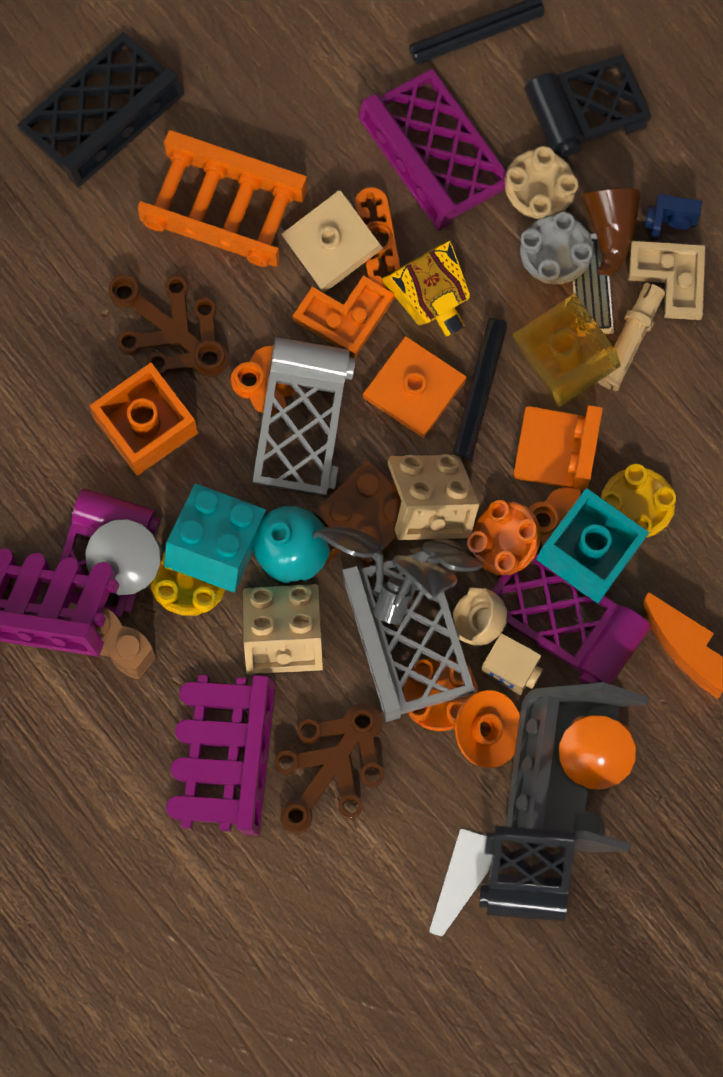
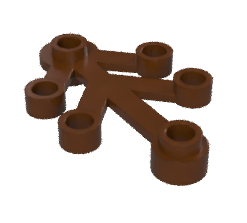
M119 275L110 282L109 294L115 305L122 308L131 307L161 330L145 333H135L134 331L121 333L118 338V345L124 355L133 356L143 348L180 345L189 353L172 356L153 353L148 357L146 365L157 360L163 361L165 363L164 367L161 370H157L162 377L172 370L194 368L202 376L215 377L226 369L229 362L228 352L221 343L215 340L214 318L217 311L216 305L211 299L201 298L194 304L195 317L200 321L201 341L188 332L185 303L188 286L184 278L173 276L165 284L166 294L171 302L172 319L139 294L138 284L131 276ZM174 284L183 286V290L180 293H173L170 291V288ZM124 289L132 292L131 296L126 299L120 298L118 294ZM202 306L212 308L211 313L208 315H201L198 311ZM132 338L136 341V344L132 348H126L123 346V342L126 339ZM207 355L217 357V361L212 365L204 363L203 360Z
M360 703L349 708L344 718L318 723L313 719H305L298 725V737L305 744H313L318 741L319 737L345 734L336 747L297 754L289 750L278 753L275 758V766L282 775H291L299 769L322 766L299 800L286 804L282 809L281 823L287 832L301 834L308 830L312 822L310 811L335 775H337L341 797L338 805L341 816L346 819H355L360 815L362 803L355 793L349 755L359 743L364 764L361 770L363 784L367 787L375 788L383 782L384 771L378 764L374 745V738L379 734L382 727V718L375 707ZM359 716H366L369 718L370 724L366 728H359L355 724L356 719ZM307 725H311L316 729V734L311 738H306L302 735V729ZM283 757H291L294 760V765L290 769H283L279 765L280 760ZM376 769L380 774L379 779L374 782L368 781L365 778L366 771ZM352 800L357 803L358 808L354 813L349 814L343 810V804L346 801ZM293 810L301 811L304 815L302 821L299 823L291 822L288 818L290 812Z

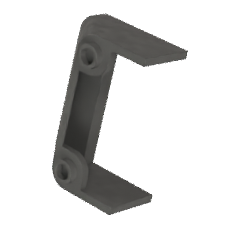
M605 682L536 688L529 691L521 705L506 827L576 832L574 848L576 851H630L631 843L606 837L603 819L597 814L586 812L588 788L576 784L564 772L559 760V743L565 730L571 726L575 718L579 716L600 715L608 716L618 721L621 706L647 705L648 697ZM548 845V846H547V847H554V848H561V849H564V848H565V846H563V845Z

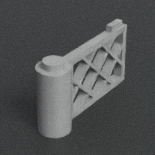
M275 337L252 484L326 496L328 489L335 490L338 467L331 466L341 400L345 379L352 380L356 358L349 357V349ZM276 383L291 385L300 398L283 409L274 397ZM300 387L311 390L304 394ZM318 390L334 393L332 407L322 415H319L308 399ZM303 402L315 420L298 430L286 413ZM272 405L278 411L273 417H271ZM331 414L328 427L323 419ZM282 417L294 434L277 446L268 434L270 424ZM319 423L327 434V442L314 452L302 434ZM297 438L310 456L292 467L281 452V449ZM266 442L272 447V450L265 454ZM325 451L324 462L322 463L318 455ZM275 453L288 469L286 473L277 479L261 476L263 462ZM313 459L322 472L320 486L305 484L296 471ZM292 475L296 482L287 481L284 479Z

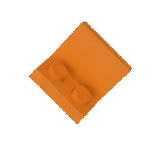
M588 405L585 416L527 406L524 413L513 477L519 480L557 487L575 488L580 491L588 489L603 408Z

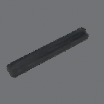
M541 0L521 1L412 43L409 46L410 56L415 64L429 61L540 18L544 15V5Z
M490 318L487 322L453 453L463 459H471L473 457L507 330V323L500 319Z

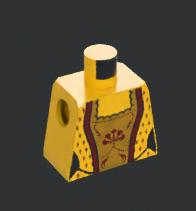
M450 241L440 244L382 278L384 284L395 294L396 299L418 325L426 324L436 318L446 337L465 326L455 307L468 300L470 293Z

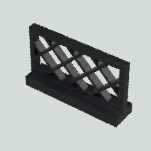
M123 32L19 122L17 126L79 188L185 94L178 75L169 67L165 69ZM124 47L133 53L132 63L113 64L114 56ZM140 71H153L158 75L150 84L137 85V75ZM131 72V85L112 86L113 73ZM95 73H106L105 86L87 87V79ZM130 94V101L122 108H110L111 95ZM105 95L104 108L85 109L86 96ZM80 96L79 109L60 110L61 102L65 98ZM103 117V125L96 131L84 132L85 118ZM78 118L77 132L59 133L60 119ZM40 120H53L52 133H36L31 128ZM76 141V149L67 157L63 158L57 153L58 142Z

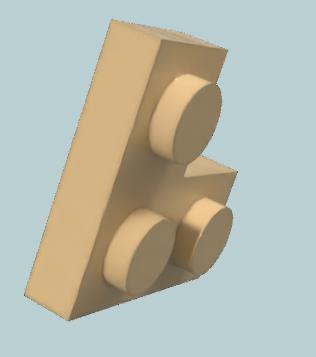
M631 241L629 281L665 283L664 318L701 320L703 316L705 245Z

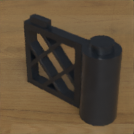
M623 54L558 75L556 73L542 74L529 81L524 87L525 94L550 149L555 154H561L562 157H568L577 153L582 148L581 144L583 142L623 129L626 135L644 130L648 126L646 122L650 121L652 117ZM618 68L623 79L620 88L601 80L603 72ZM581 80L593 85L588 98L574 93L569 82ZM596 87L616 96L611 109L591 100ZM622 98L633 103L638 114L628 117L615 111L619 99ZM587 108L606 116L604 125L590 129L584 117Z
M495 826V833L487 832L485 854H491L492 860L488 884L481 883L479 907H487L486 915L565 921L576 832ZM502 841L520 842L524 846L512 852L502 844ZM548 845L565 846L564 849L553 855L544 849ZM534 853L542 860L529 866L522 859ZM511 865L520 871L516 875L499 874L501 870ZM552 868L561 875V879L546 878L541 873Z

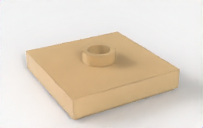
M341 190L337 191L281 234L324 293L383 249Z

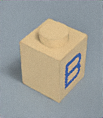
M501 633L482 665L481 674L521 696L526 686L530 689L534 688L543 672V669L538 667L541 655Z

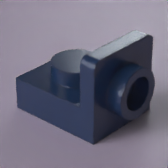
M659 194L656 205H649L647 210L645 227L652 228L650 240H658L662 222H666L669 226L676 229H688L690 226L697 227L703 201Z

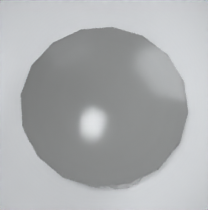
M567 212L538 219L521 236L520 256L524 267L534 278L546 284L561 285L574 281L586 271L592 260L593 243L589 232Z
M128 519L113 520L100 526L90 537L85 552L86 567L90 573L96 564L100 562L109 563L116 573L115 580L119 583L118 590L114 594H134L146 588L156 577L161 563V545L154 535L142 524Z

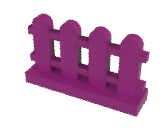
M6 548L0 549V642L99 657L104 642L95 629L96 626L103 627L106 620L102 614L109 593H116L119 587V583L115 580L116 573L111 565L106 562H100L93 566L89 576L82 575V567L77 560L69 557L60 561L55 571H50L49 563L40 553H33L25 559L23 566H15L16 558L12 552ZM10 578L17 579L9 599H2ZM50 583L42 605L35 604L42 584ZM76 587L84 588L75 610L68 609Z
M198 675V682L185 683L179 692L182 702L187 706L195 707L193 720L180 721L175 728L177 739L184 744L190 745L189 758L182 757L176 759L170 769L172 776L176 780L186 783L185 796L170 798L166 804V811L173 819L182 821L181 827L183 829H193V822L219 823L221 831L231 832L233 824L237 825L236 829L244 835L260 836L276 684L268 676H253L252 686H249L247 678L237 677L236 685L209 683V676ZM206 708L233 709L232 722L205 721ZM245 710H249L248 723H243ZM202 745L229 747L228 759H201ZM240 748H245L244 762L239 761ZM198 783L225 785L223 799L196 797ZM236 786H241L240 800H235Z

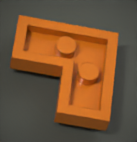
M364 275L344 305L318 289L311 287L293 314L292 319L295 323L335 347L349 349V355L356 358L394 301L395 294Z

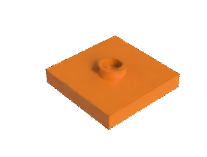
M405 336L365 390L363 398L424 439L466 382L467 376Z

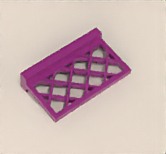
M433 69L380 97L373 94L363 100L358 119L438 231L450 225L453 218L506 190L504 181L507 173ZM429 83L437 93L436 102L415 97L417 89ZM393 101L408 104L406 118L392 115L386 105ZM413 106L434 111L431 124L412 120ZM438 112L452 115L457 121L456 130L436 126ZM408 128L429 133L427 145L423 146L412 143L407 137ZM433 134L454 139L451 152L431 148ZM458 140L475 146L477 149L476 159L456 154ZM429 156L449 161L446 175L433 172L427 165ZM458 163L474 167L472 180L469 181L451 176L453 164ZM483 169L493 172L499 182L492 186L477 183L478 170ZM449 185L469 189L468 199L456 205L447 193Z

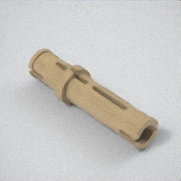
M644 283L633 309L628 310L624 317L627 320L600 376L597 378V382L609 390L611 387L613 391L619 390L646 332L651 331L654 325L652 320L666 294L663 289L654 284L651 286L650 283Z

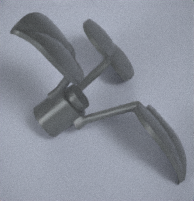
M341 526L320 529L312 537H320L350 555L363 558L372 557L375 560L376 584L374 591L380 594L373 614L378 619L391 624H401L403 622L408 604L412 600L417 587L429 600H433L441 592L456 585L457 577L450 571L437 565V563H441L451 570L464 572L479 570L484 565V563L471 557L456 546L440 541H428L422 546V551L429 555L426 561L421 562L407 556H395L393 564L406 578L405 580L389 578L388 582L384 583L383 554L380 553L383 549V544L374 537L360 530Z

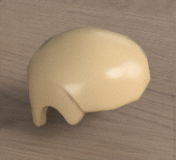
M469 588L468 594L458 601L452 612V619L458 638L471 645H487L497 639L507 621V609L504 601L495 592L487 588Z

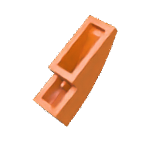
M648 592L641 605V609L663 649L697 685L716 699H719L723 693V656L707 647L714 633Z

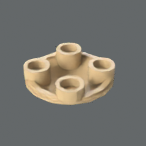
M546 146L539 147L536 150H529L517 156L508 166L504 179L506 194L512 205L524 215L535 219L564 212L573 202L575 192L578 189V181L568 163Z

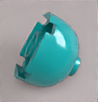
M281 506L271 510L262 519L253 543V551L258 564L269 576L283 583H291L290 581L301 579L305 581L312 578L323 568L329 557L330 546H328V542L320 537L312 538L316 531L324 529L326 526L314 513L299 506Z

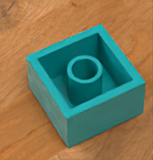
M195 483L166 542L164 567L235 593L254 553L253 543L262 519L265 516L266 509Z
M586 488L543 545L536 560L599 604L640 548L649 532Z

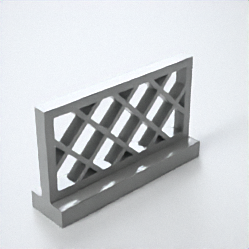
M422 551L407 557L423 562L427 560L429 555ZM393 560L383 562L384 575L390 578L405 580V575L401 571L399 574L393 572L398 570L394 566ZM376 565L359 570L357 566L343 570L344 585L386 722L401 718V714L475 693L444 591L433 599L439 603L440 611L435 620L431 621L415 612L423 596H426L417 587L415 591L419 593L411 608H407L406 616L397 632L382 625L381 620L373 614L376 605L375 599L378 600L379 593L371 590L368 578L376 576ZM442 617L444 619L446 628L439 625V622L442 619ZM411 618L430 628L421 645L402 635ZM434 631L450 639L451 646L445 657L426 648ZM385 634L393 638L390 645H388ZM398 641L417 650L408 668L392 659L391 653ZM453 652H454V655H455L457 664L454 663L453 661L449 660V659L451 658ZM422 653L441 663L432 680L413 671ZM447 666L461 674L464 686L449 690L437 684V681ZM396 670L404 673L400 682ZM409 676L428 686L422 698L409 702L405 701L402 688ZM433 689L440 692L437 694L430 695Z

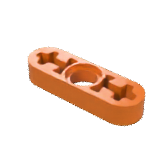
M369 187L361 190L356 196L355 210L364 223L367 224L372 233H384L388 237V243L381 251L371 257L374 259H369L365 262L367 278L389 290L382 281L381 276H374L379 274L378 259L384 257L387 272L392 273L400 268L389 204L383 191L378 188ZM369 199H372L374 204L378 205L376 208L377 221L371 222L369 209L365 207Z

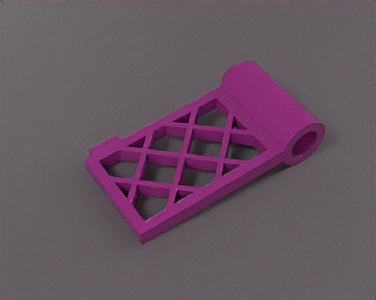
M537 553L531 562L539 566L542 579L520 583L518 572L512 575L501 576L492 591L498 596L503 593L517 591L520 609L507 612L506 625L578 670L581 674L579 680L583 684L605 682L612 685L651 628L650 624L638 613L625 606H619L605 596L599 602L600 606L607 609L599 621L583 623L580 605L594 601L587 596L578 598L577 591H580L538 562L536 559L539 554ZM545 571L553 575V577L546 578ZM514 576L515 584L508 585ZM564 582L571 587L573 599L551 603L548 589L549 584ZM543 586L547 604L525 608L521 590ZM575 606L579 624L556 628L553 610ZM549 611L552 630L535 632L529 628L526 615ZM522 616L523 623H521L514 617ZM593 629L586 639L585 630ZM580 631L583 645L576 655L573 656L560 647L558 635ZM554 636L555 644L546 638Z

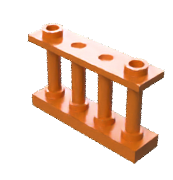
M169 130L164 145L166 156L170 158L172 163L155 204L139 202L138 212L140 221L154 231L163 232L166 229L245 256L254 265L278 267L280 262L279 248L271 245L288 202L295 200L303 203L308 191L307 176ZM192 165L204 169L206 175L190 215L186 217L168 211L185 167ZM227 177L238 181L240 187L225 225L221 229L204 223L203 219L219 179ZM260 188L272 192L274 200L259 238L256 241L239 235L237 232L253 192Z

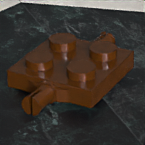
M366 460L314 514L326 527H349L369 534L383 544V549L380 551L382 553L397 538L395 526L402 501L393 478L391 479L383 475ZM329 543L328 546H330L331 551L325 562L327 564L341 551ZM358 557L367 567L374 561L372 557Z

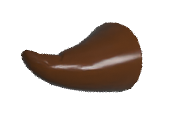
M617 187L580 194L590 216L602 253L601 265L596 271L597 274L604 276L613 275L621 268L629 252L641 192L638 189Z

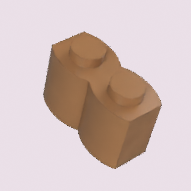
M104 607L102 614L106 618L103 627L96 626L95 629L104 642L100 655L110 657L113 665L121 673L131 678L140 679L156 659L152 646L143 634L133 628L122 626L117 616Z

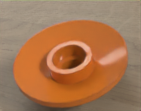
M492 690L476 692L463 702L456 716L455 736L459 749L471 763L483 768H495L507 763L515 755L520 714L515 704L506 695ZM481 724L484 727V732L482 735L480 731Z

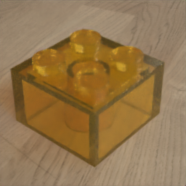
M575 293L512 334L519 352L558 407L621 367L615 348Z

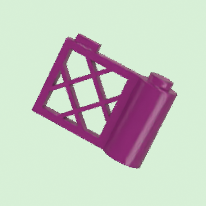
M83 488L74 506L72 524L60 561L69 557L76 559L82 567V575H86L83 569L86 565V559L79 561L73 550L78 534L90 538L100 526L113 520L128 519L145 526L156 539L161 519L155 517V509ZM82 591L73 595L70 603L77 605ZM138 592L120 595L116 608L107 605L104 607L112 611L117 617L123 618L125 611L132 613Z

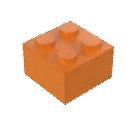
M149 363L89 405L94 420L137 476L198 434L195 419L152 363Z

